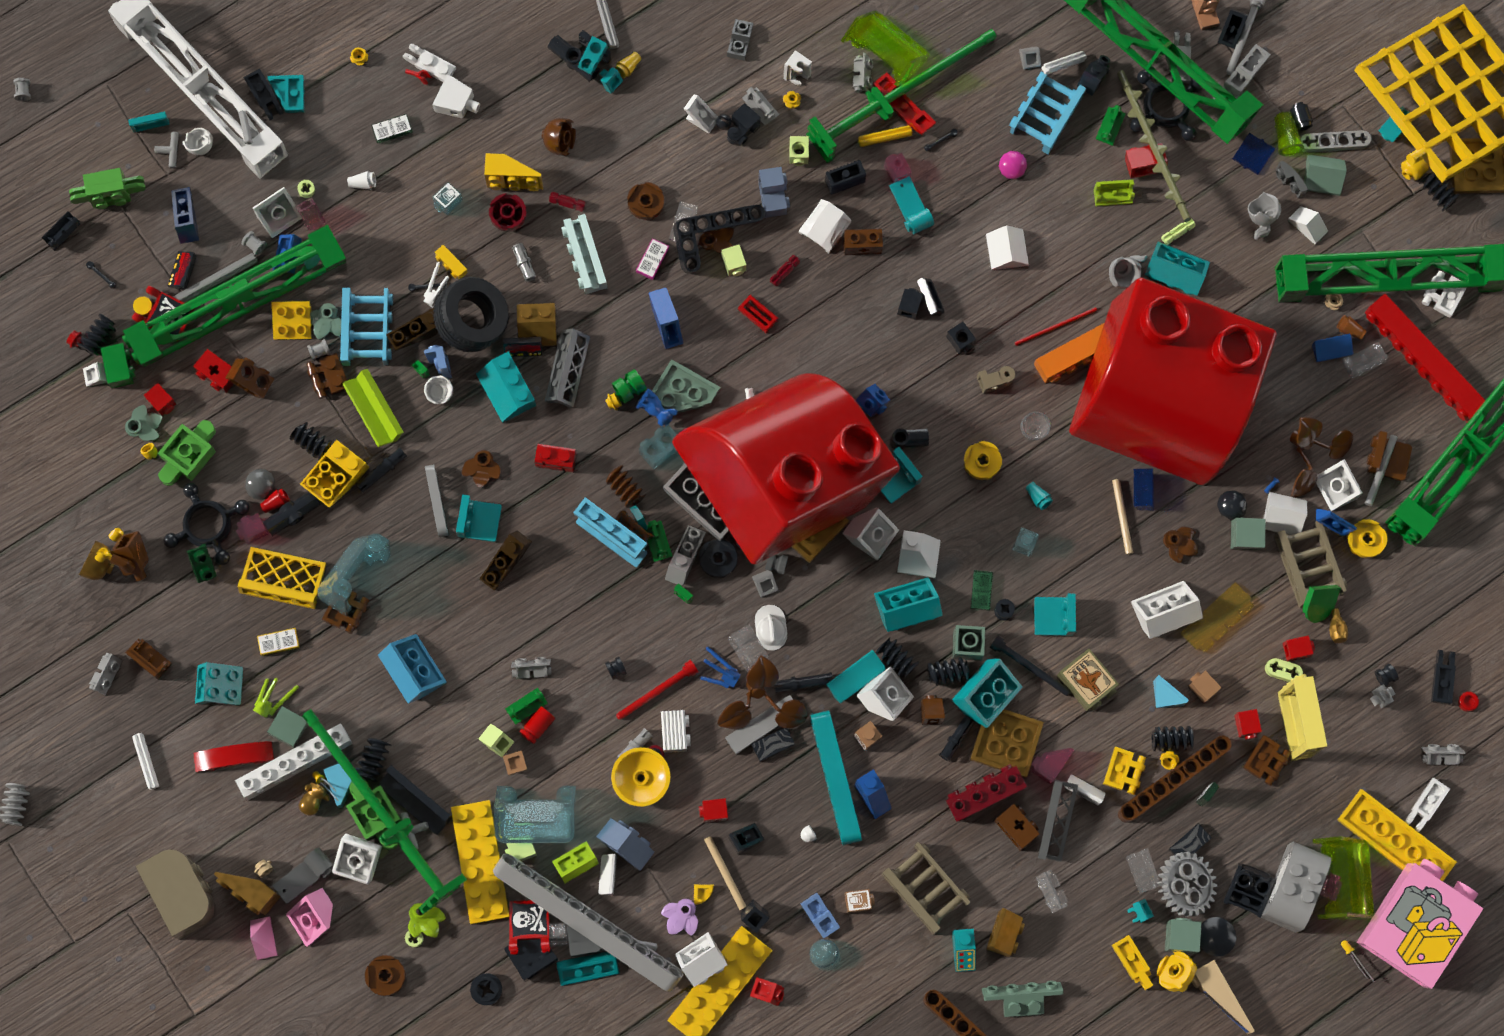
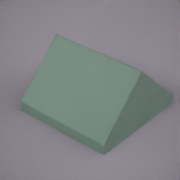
M1308 154L1304 183L1308 191L1340 196L1347 172L1345 160Z

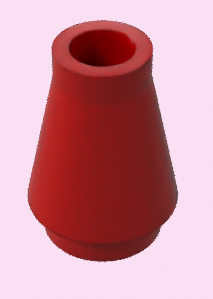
M283 488L280 490L276 489L266 500L260 503V506L265 513H268L269 511L281 508L290 501V498Z

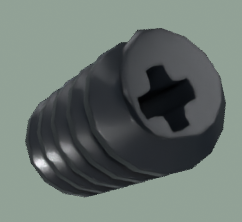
M1431 172L1419 182V184L1425 183L1423 186L1424 190L1430 188L1428 191L1429 196L1435 194L1432 200H1439L1437 206H1444L1442 212L1457 201L1459 193L1453 195L1452 192L1455 188L1448 189L1447 187L1450 182L1442 183L1434 172Z
M103 314L98 315L101 320H94L96 326L91 325L89 327L92 332H85L87 338L82 337L80 339L82 344L77 343L83 350L95 356H99L96 349L101 350V343L108 344L105 337H113L110 334V330L117 331L114 327L115 323Z
M308 422L297 426L289 439L294 440L296 445L300 444L302 449H306L307 453H312L314 458L320 460L331 447L332 440L325 443L326 436L324 435L319 438L320 431L313 434V426L306 429Z
M888 638L877 649L876 654L883 653L881 659L886 660L889 658L887 665L894 664L892 669L894 671L900 669L898 676L905 675L904 678H906L918 666L919 661L912 663L914 656L912 655L907 658L908 650L901 652L903 645L901 644L896 647L897 639L890 641V638Z
M961 657L958 658L957 663L954 659H951L950 665L946 660H943L942 666L939 661L935 662L934 667L932 663L927 664L930 684L934 681L935 685L938 686L939 680H941L946 685L947 679L953 684L954 678L961 682L962 676L969 681V668L966 658L965 662Z
M1164 726L1162 731L1160 727H1155L1154 731H1152L1153 752L1156 751L1157 746L1160 747L1161 751L1164 750L1165 746L1171 751L1173 745H1175L1177 751H1179L1180 745H1183L1184 751H1187L1188 745L1193 750L1194 736L1191 726H1186L1185 730L1182 726H1179L1177 730L1174 726L1170 730Z
M368 738L367 742L371 746H364L368 753L361 754L365 760L358 761L362 768H356V771L361 777L377 782L373 776L381 774L376 770L377 768H383L379 761H386L382 754L389 753L385 746L392 745L379 739Z

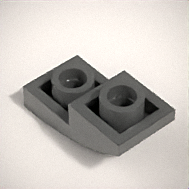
M735 19L727 57L745 61L753 28L752 22Z
M1279 162L1276 167L1277 178L1282 181L1283 185L1290 182V189L1293 194H1296L1297 198L1305 196L1308 188L1299 174L1286 162Z

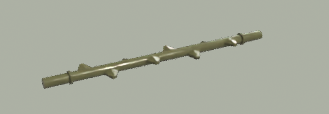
M1120 70L1117 72V75L1123 86L1122 89L1126 92L1132 106L1127 115L1129 118H1137L1144 135L1139 141L1140 143L1150 145L1157 161L1152 170L1154 173L1163 174L1170 189L1165 194V198L1175 200L1176 207L1179 209L1184 222H1188L1191 220V217L1185 206V201L1182 199L1175 184L1180 179V175L1170 173L1162 156L1168 148L1166 145H1157L1150 129L1155 120L1145 118L1137 101L1141 97L1142 91H1133L1124 70Z

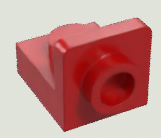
M756 977L750 997L779 1006L784 997V987Z

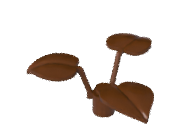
M1300 418L1299 429L1291 434L1290 442L1298 447L1296 451L1301 454L1308 469H1303L1297 476L1291 497L1296 498L1307 494L1313 489L1317 481V473L1313 471V467L1303 450H1309L1314 443L1330 450V458L1339 459L1351 448L1353 434L1350 431L1343 430L1337 433L1332 440L1331 446L1314 440L1322 432V423L1315 418Z
M760 655L746 677V687L749 691L746 694L747 705L745 706L742 701H735L729 704L721 713L717 724L720 727L734 730L748 725L752 718V714L748 710L751 705V697L760 699L765 696L776 711L779 712L775 717V721L782 728H795L804 723L808 715L805 705L798 700H789L780 709L769 697L765 687H772L777 683L779 672L769 659Z

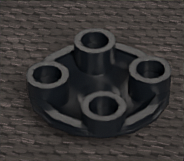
M1212 917L1203 921L1201 924L1200 947L1208 955L1220 957L1228 954L1234 948L1236 931L1230 922L1220 917Z

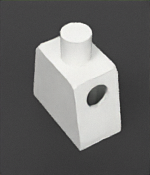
M448 74L432 104L435 112L463 118L467 110L477 113L480 107V103L472 100L474 97L473 90Z

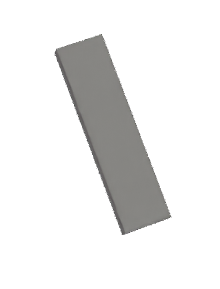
M788 695L776 703V705L781 709L785 702L793 699ZM773 706L752 719L745 727L737 729L725 737L735 754H738L779 726L775 721V717L779 712Z

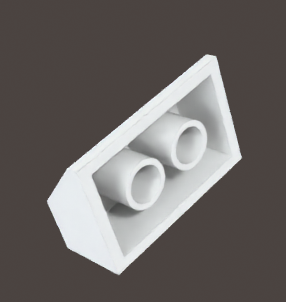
M1184 581L1131 601L1140 625L1150 639L1203 619L1200 601Z

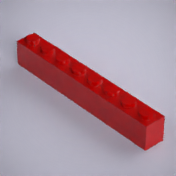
M1386 294L1382 295L1365 311L1367 319L1379 328L1380 333L1392 342L1393 347L1397 351H1401L1410 365L1415 366L1419 375L1429 381L1432 389L1443 396L1445 403L1457 411L1458 417L1468 423L1486 400Z

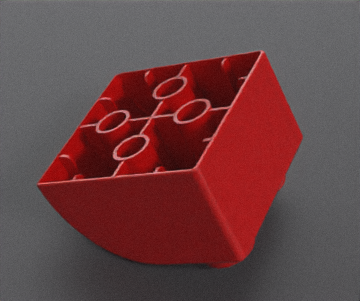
M1138 278L1111 302L1069 432L1075 437L1202 486L1206 485L1224 467L1247 426L1277 333L1274 329L1148 279Z
M813 373L800 374L683 429L672 440L673 446L750 563L754 565L863 510L900 469L898 462L850 393L834 380Z

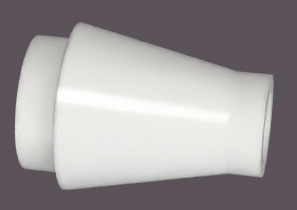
M367 171L348 177V187L360 189L376 187L375 173Z

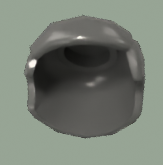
M262 468L255 469L246 478L245 490L253 499H265L267 495L273 492L275 479L268 470Z

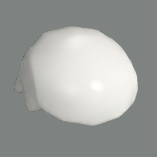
M194 128L189 133H186V140L183 141V145L188 152L196 156L204 155L211 149L213 137L204 128Z
M435 376L426 382L424 393L427 400L433 404H444L453 396V386L446 377Z

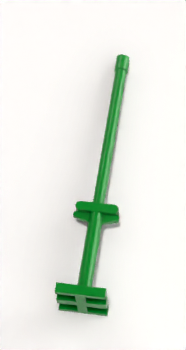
M993 29L988 30L980 35L979 38L885 96L882 95L877 87H873L871 92L869 90L866 92L869 102L867 106L828 130L824 129L816 116L809 120L811 124L807 128L809 132L806 135L809 136L810 141L826 163L831 162L837 146L833 141L834 138L875 113L885 121L892 117L894 111L889 103L983 45H987L995 40L997 37Z
M310 709L302 716L304 720L312 727L388 828L379 837L380 842L385 846L398 843L434 891L419 907L420 911L425 914L451 896L467 880L462 873L446 885H443L407 837L414 828L411 820L405 818L399 823H395L320 723L313 710Z

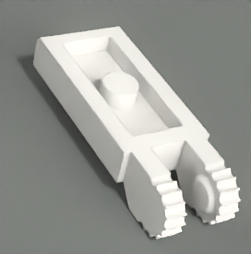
M410 44L409 49L420 55L419 58L416 59L407 53L403 55V58L415 65L416 68L426 70L431 76L444 82L447 74L452 76L456 70V66L426 50H422L414 44Z
M1432 778L1411 809L1412 812L1408 815L1405 822L1408 825L1411 824L1416 814H1418L1422 819L1416 825L1415 830L1420 832L1426 822L1431 819L1450 788L1437 779Z

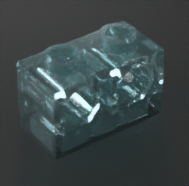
M669 425L661 426L654 432L655 435L651 439L646 438L639 445L640 455L653 470L677 451L672 441L670 443L662 441L665 436H669L673 440L677 435ZM650 448H655L658 451L655 455L647 453Z

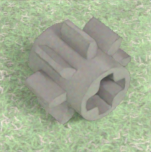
M1383 684L1371 691L1374 696L1370 700L1374 706L1379 704L1383 708L1394 702L1392 696L1395 695V692L1391 686L1386 688Z

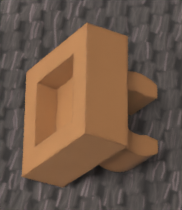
M522 751L503 756L508 776L527 771Z

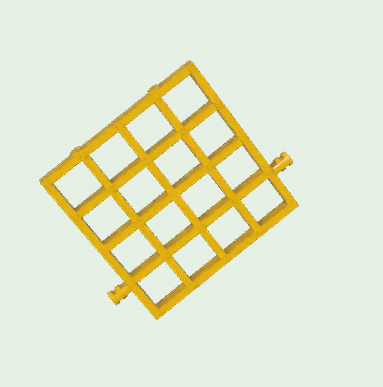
M1464 4L1442 17H1436L1428 25L1388 48H1382L1377 54L1358 64L1354 71L1416 149L1406 156L1407 162L1410 165H1414L1424 159L1442 183L1504 146V136L1497 139L1483 121V118L1495 111L1504 120V97L1500 96L1487 79L1488 76L1498 70H1501L1504 74V54ZM1458 17L1473 35L1472 38L1461 44L1458 43L1445 26V24ZM1433 31L1449 50L1435 59L1419 40ZM1477 44H1480L1495 62L1483 70H1480L1465 52ZM1407 46L1412 49L1423 63L1422 67L1410 74L1395 56V53ZM1453 58L1457 60L1469 75L1468 79L1458 85L1453 83L1441 67V65ZM1381 61H1384L1398 78V81L1386 88H1383L1369 70V68ZM1429 72L1445 91L1432 100L1427 97L1415 81ZM1475 84L1491 103L1478 112L1475 111L1461 93ZM1403 87L1419 105L1417 109L1407 115H1404L1390 97L1391 94ZM1449 99L1452 100L1466 118L1453 127L1449 125L1436 108ZM1424 114L1427 115L1441 133L1428 142H1425L1411 124L1412 121ZM1470 126L1474 128L1487 145L1474 154L1471 153L1457 135ZM1445 141L1448 142L1462 160L1448 170L1432 150Z

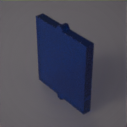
M1249 132L1232 159L1241 164L1244 169L1247 168L1258 175L1275 148L1264 142V139H1259Z

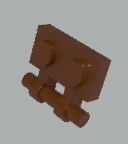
M337 353L319 359L320 367H315L313 361L306 364L308 367L307 373L314 383V392L318 394L319 399L326 397L325 390L330 389L332 395L346 391L343 383L347 379ZM324 374L327 382L321 383L319 375Z
M339 585L322 621L339 629L344 622L348 624L345 631L352 634L354 629L359 626L360 623L358 621L362 614L368 608L369 599L362 597L359 603L355 601L357 597L356 592ZM351 607L356 609L352 618L347 616Z
M1263 735L1243 766V769L1258 779L1265 773L1268 776L1265 783L1271 786L1279 778V772L1283 766H1286L1289 762L1288 758L1291 753L1284 749L1282 754H1279L1277 750L1280 745ZM1272 758L1277 761L1273 769L1268 767Z

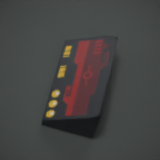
M178 251L168 287L183 291L187 289L197 257L194 252Z
M541 337L503 338L504 353L509 351L511 357L542 355Z

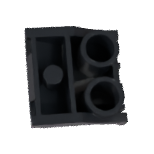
M1238 863L1223 902L1247 910L1261 918L1276 879L1262 870Z

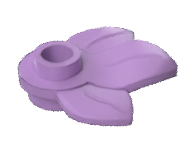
M682 899L678 903H668L665 905L661 914L669 918L667 921L669 934H676L683 929L691 936L695 933L698 927V919L695 916L696 906L692 900ZM687 906L689 912H683L682 907Z

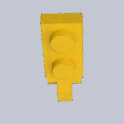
M1128 935L1111 945L1131 979L1136 984L1140 982L1144 990L1152 987L1153 984L1148 978L1151 975L1150 968L1131 937Z

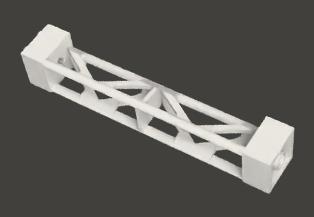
M120 0L111 6L108 11L119 30L129 40L134 38L240 151L245 164L259 179L288 156L280 138L251 110L149 0ZM158 18L165 26V29L153 21ZM158 33L175 42L191 65L192 73L157 37ZM149 41H151L166 56V58L182 73L183 76H181L163 58V56L150 44ZM188 51L203 66L201 69H199V67L194 62ZM208 72L224 88L223 90L212 83H208ZM216 94L231 102L238 112L246 111L263 130L259 133L247 116L249 126L258 132V135L252 138V144H245L241 125L214 98ZM208 102L242 138L238 137L207 104Z

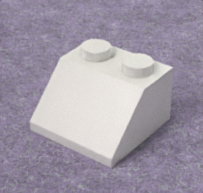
M709 932L675 954L682 971L694 987L705 983L710 976L720 973L727 966L724 956Z

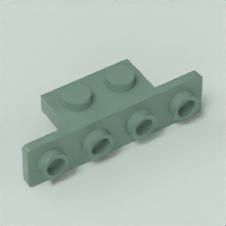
M1048 981L1046 983L1030 982L1025 985L1009 984L1000 987L991 985L987 988H982V995L985 1001L1003 999L1005 1017L1044 1014V996L1063 994L1061 982Z

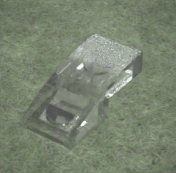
M680 201L673 226L678 220L696 216L698 206ZM680 223V230L682 232H686L687 225L685 223ZM673 226L669 238L671 241H675Z

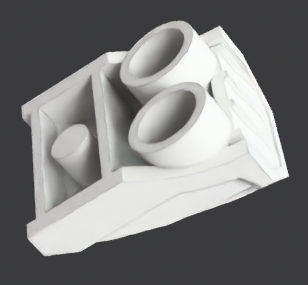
M821 199L815 210L800 228L799 233L809 237L823 247L827 253H830L844 234V230L850 225L851 219L839 208Z

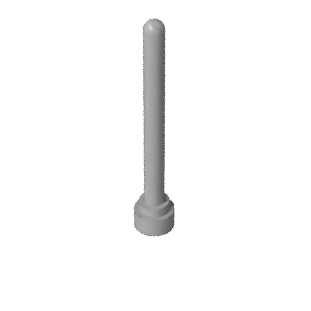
M1250 0L1251 9L1227 67L1226 73L1228 75L1234 72L1257 11L1264 6L1266 0Z

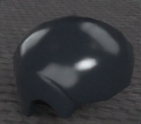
M1231 490L1224 492L1219 497L1217 507L1222 516L1232 521L1235 518H1242L1246 514L1247 502L1241 493Z

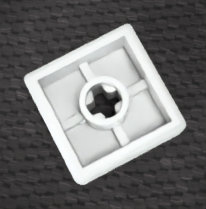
M345 834L341 838L332 873L369 885L373 879L382 846ZM355 856L360 859L359 862L356 861Z

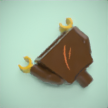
M115 528L108 535L112 541L117 542L112 548L111 554L107 548H101L96 553L95 559L101 563L108 559L110 563L119 566L123 575L133 574L136 581L143 580L147 577L144 567L148 563L149 558L139 531L124 535L121 528Z

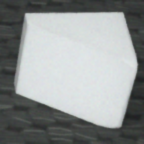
M96 362L83 368L87 387L107 382L104 363Z

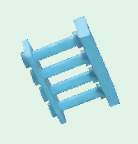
M1041 71L1036 79L1038 82L1036 87H1031L1027 94L1029 97L1027 102H1022L1018 109L1020 111L1018 117L1014 116L1009 126H1011V134H1014L1018 128L1042 141L1044 145L1042 151L1049 154L1084 96L1086 88L1079 85L1077 90H1071L1049 78V74H1044ZM1045 83L1068 96V99H1070L1068 105H1062L1039 92L1043 84ZM1036 98L1060 111V119L1054 120L1030 107L1034 99ZM1027 113L1051 126V134L1045 135L1021 122L1025 114Z
M342 288L340 361L343 366H350V360L354 358H382L384 365H388V360L392 359V349L389 348V339L386 334L392 331L389 330V323L393 322V314L390 312V305H393V294H390L388 288H384V296H355L350 288ZM355 303H384L383 314H355L352 312V305H355ZM383 321V332H354V330H351V323ZM354 340H383V350H354L351 348V342H354Z
M586 497L573 512L578 517L576 524L634 567H638L647 555V551L644 550L647 543Z

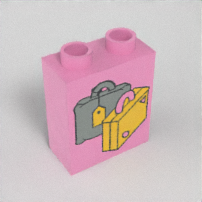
M1423 859L1420 865L1407 863L1356 943L1422 987L1432 989L1484 908L1474 902L1478 896L1476 891L1457 881L1453 888L1440 880L1444 871L1434 863Z

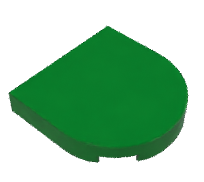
M1338 585L1309 587L1303 605L1306 619L1312 623H1318L1326 619L1336 605L1341 587Z

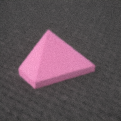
M270 916L251 920L250 935L257 960L278 956Z

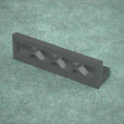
M573 328L561 330L545 402L550 404L560 403L569 408L574 407L590 340L589 335ZM577 337L583 339L582 346L580 348H578V345L576 343ZM576 354L578 363L574 366L572 358ZM570 372H572L574 376V380L571 384L568 379V375ZM568 390L570 395L569 401L563 399L564 391Z
M1055 779L1038 858L1062 861L1078 784ZM1062 786L1073 788L1072 796L1066 800L1061 795ZM1065 804L1068 809V815L1060 819L1056 813L1057 808ZM1060 823L1064 833L1056 838L1052 830L1055 825ZM1062 838V842L1060 845L1058 840ZM1056 842L1060 848L1059 855L1047 854L1049 846Z

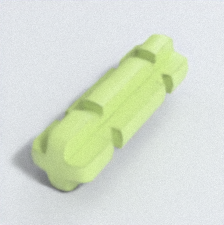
M1191 218L1190 221L1179 224L1171 229L1170 232L1165 233L1161 238L1166 245L1173 242V239L1176 240L1188 230L1193 229L1195 222Z

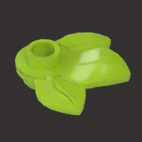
M422 903L414 904L409 910L411 920L408 924V930L410 934L416 938L422 932L429 937L436 938L439 933L438 923L446 919L445 914L439 908L433 907L425 914L418 915L416 910H420L419 907Z

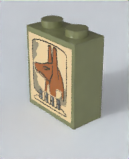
M1087 649L1057 675L1086 711L1090 708L1093 711L1102 704L1100 700L1105 696L1109 699L1117 692L1115 688L1119 685L1090 649Z

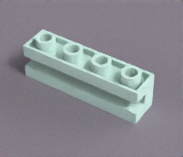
M579 215L578 219L571 221V218L563 220L564 227H561L564 238L568 237L570 243L567 244L569 255L573 254L575 261H572L574 271L579 272L580 278L577 279L580 289H584L585 294L606 289L607 282L586 215Z

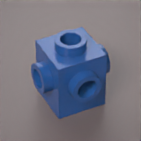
M876 384L866 388L856 399L862 410L870 417L875 414L881 415L887 409L886 404L890 401L886 393Z

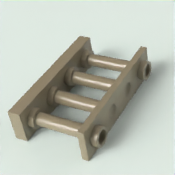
M1318 521L1313 524L1314 529L1290 536L1289 534L1286 535L1285 530H1282L1274 535L1299 608L1303 607L1309 590L1305 588L1303 582L1306 578L1330 571L1334 582L1326 585H1338L1341 587L1339 596L1347 591V582L1340 574L1327 537V527ZM1314 536L1318 537L1321 545L1320 547L1300 553L1293 552L1290 546L1294 542ZM1324 553L1326 565L1303 572L1299 570L1298 561Z
M917 842L914 846L917 850L916 853L896 870L893 869L891 871L888 867L881 875L934 935L941 929L938 926L940 924L939 921L961 902L967 906L970 903L968 900L970 896L964 889L960 890L929 855L931 853L929 848L924 843L921 845ZM923 857L930 867L909 885L906 884L904 886L899 880L901 875ZM936 872L943 882L922 900L919 899L917 901L913 896L914 890ZM949 887L956 897L938 913L930 916L926 912V906Z

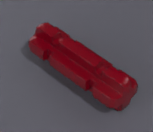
M551 192L549 196V202L559 203V205L571 209L576 208L577 211L581 212L585 208V201L578 199L577 201L576 198L562 194L560 196L556 192Z
M792 255L788 259L789 261H786L777 273L770 278V282L774 286H778L794 270L793 267L800 263V259L797 256Z

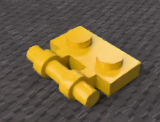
M1114 747L1103 785L1123 790L1124 784L1129 785L1127 793L1135 795L1136 789L1139 788L1141 783L1139 781L1141 773L1144 772L1146 767L1144 765L1146 757L1138 756L1136 762L1132 760L1133 752ZM1129 767L1134 769L1132 778L1127 777Z

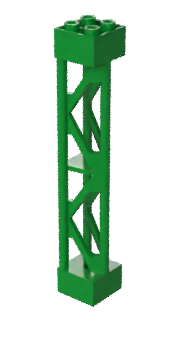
M1064 0L1075 11L1085 16L1210 126L1211 130L1226 144H1229L1243 132L1262 108L1263 104L1248 91L1236 99L1124 0H1100L1108 21L1106 25L1087 9L1097 0ZM1111 7L1149 41L1120 34ZM1135 45L1155 51L1156 53L1148 63L1130 46ZM1164 56L1174 80L1172 83L1153 67ZM1177 65L1215 99L1186 92ZM1201 103L1225 111L1218 121L1215 122L1196 104Z
M326 225L308 234V240L147 323L142 320L123 330L125 335L122 338L128 348L132 347L134 352L131 355L136 364L146 367L318 276L346 263V257L330 227ZM293 257H298L249 283L251 279ZM319 261L321 262L323 268L298 280L311 269H313L315 266H317ZM303 263L305 264L301 271L282 285L260 292H252L253 289ZM269 295L246 308L242 304V302H248ZM212 299H217V300L211 302L210 304H208V305H206V306H204V307H202V308H200V309H198V310H196V311H194V312H192V313H190V314L184 316L183 318H181V319H179V320H177V321H175V322H173V323L167 325L170 321H172L173 319H175V318H177V317H179V316L185 314L186 312H188V311H190V310H192V309H194V308H196V307H198V306H200V305H202V304H204V303H206V302H208V301H210V300H212ZM239 305L240 311L217 322ZM223 306L220 313L201 327L177 335L170 334V332ZM187 337V339L165 349L164 351H161L160 347L158 346V344L165 345Z
M1504 244L1316 255H1282L1275 266L1278 302H1301L1304 296L1472 287H1478V292H1499L1504 288ZM1474 254H1476L1475 256H1461V257H1456V256H1455V255H1474ZM1415 257H1422V259H1402V260H1396V258H1415ZM1385 259V260H1383V261H1366V260ZM1317 262H1332V263H1324V264H1306V263H1317ZM1475 263L1476 271L1465 264ZM1432 265L1461 279V281L1411 283L1413 278ZM1416 266L1397 280V267ZM1374 268H1386L1387 276ZM1342 270L1373 284L1322 288V284ZM1325 271L1308 284L1307 272Z
M1504 378L1413 491L1385 521L1388 524V528L1403 536V540L1406 543L1416 546L1428 535L1504 440V423L1492 435L1484 438L1504 413V401L1477 433L1479 425L1495 403L1504 395ZM1501 433L1492 446L1489 447L1488 445ZM1462 439V444H1459V445L1454 449V447H1455V446L1458 444V442ZM1485 453L1484 456L1480 459V461L1476 464V466L1470 471L1471 467L1473 466L1477 458V455ZM1455 457L1456 460L1423 499L1424 493L1440 471ZM1464 464L1465 468L1457 483L1435 504L1429 506L1454 473ZM1446 501V503L1442 506L1438 513L1433 517L1432 514Z

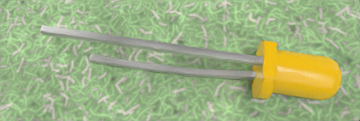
M315 771L312 776L316 783H321L339 801L323 782L325 781L336 792L334 787L325 780L323 775Z
M1342 941L1341 946L1346 951V955H1351L1358 968L1361 970L1364 976L1368 978L1355 961V957L1357 961L1360 963V965L1363 967V969L1366 971L1368 976L1371 978V980L1374 982L1373 978L1370 976V974L1361 964L1359 959L1353 953L1354 948L1351 947L1348 941Z

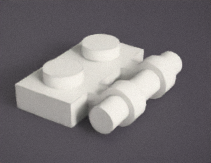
M1438 271L1437 275L1433 276L1431 282L1446 281L1443 279L1445 273ZM1451 276L1448 281H1461V280H1459V279H1457V278ZM1466 288L1444 289L1441 295L1436 293L1437 289L1426 290L1423 295L1422 304L1429 306L1430 302L1434 301L1436 304L1433 309L1450 318Z

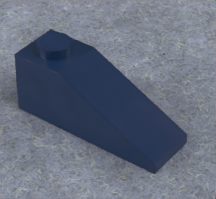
M190 187L172 190L174 224L180 244L198 241V227Z

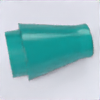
M1031 482L1025 490L1029 493L1037 508L1044 510L1053 502L1051 495L1036 485L1035 482Z

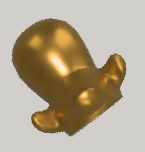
M315 783L306 785L305 791L307 793L304 794L299 802V809L305 815L311 816L316 814L321 800H330L327 789Z

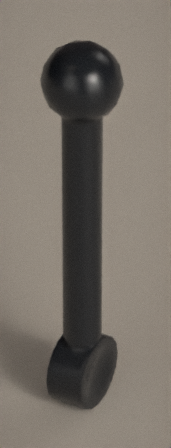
M952 129L944 137L931 144H926L924 146L925 151H930L932 147L951 136H957L958 131Z
M92 261L86 263L87 268L96 272L109 284L111 289L116 288V283L111 282L102 274Z
M441 283L433 284L432 288L439 287ZM409 284L408 289L414 292L416 289L428 288L429 284Z

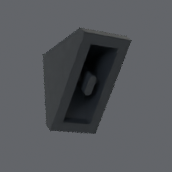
M1231 9L1217 43L1235 49L1248 15Z
M755 823L730 833L728 837L738 855L765 840Z

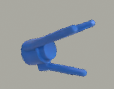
M706 647V650L727 669L724 670L709 660L704 659L706 664L723 674L721 679L724 682L701 676L700 679L721 685L727 689L729 686L734 688L741 674L710 647Z

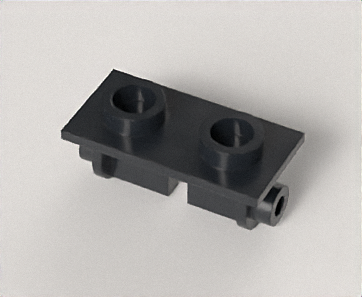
M67 211L41 238L55 251L80 225V221Z

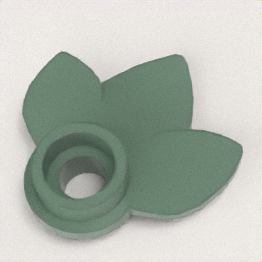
M323 304L319 310H314L310 313L311 325H314V334L318 340L327 336L329 332L336 336L341 335V319L337 316L338 310L333 304ZM327 309L331 311L329 316L325 315Z
M141 405L133 410L131 419L125 424V430L128 435L132 437L139 436L143 441L156 440L159 438V435L155 429L161 424L162 416L156 413H148L146 406ZM134 425H138V429L136 431L132 430V427Z

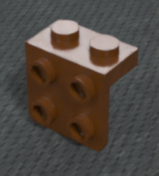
M1380 431L1372 438L1371 447L1373 448L1367 458V472L1376 474L1380 469L1382 456L1389 440L1387 439V432ZM1396 441L1384 477L1403 481L1406 478L1412 452L1411 445Z

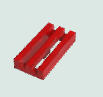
M749 295L738 307V310L765 333L779 319L752 295ZM749 301H751L755 306H757L772 320L769 321L767 318H765L761 313H759L755 308H753L749 304ZM744 307L748 308V309H749L752 313H754L759 319H761L765 324H767V326H765L763 323H761L757 318H755L751 313H749Z

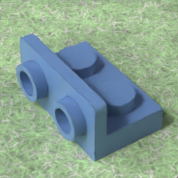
M433 345L424 350L427 360L430 364L435 363L438 373L447 379L452 378L448 356L443 346Z

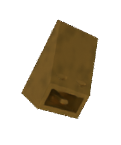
M219 872L214 873L218 877L217 883L227 890L231 888L233 890L231 894L241 902L247 901L248 904L246 906L257 915L260 913L266 915L280 898L276 892L260 880Z

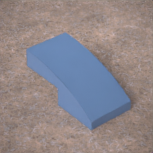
M818 893L800 903L823 939L840 928Z

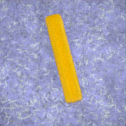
M908 125L858 137V143L860 147L909 137L912 136V128Z

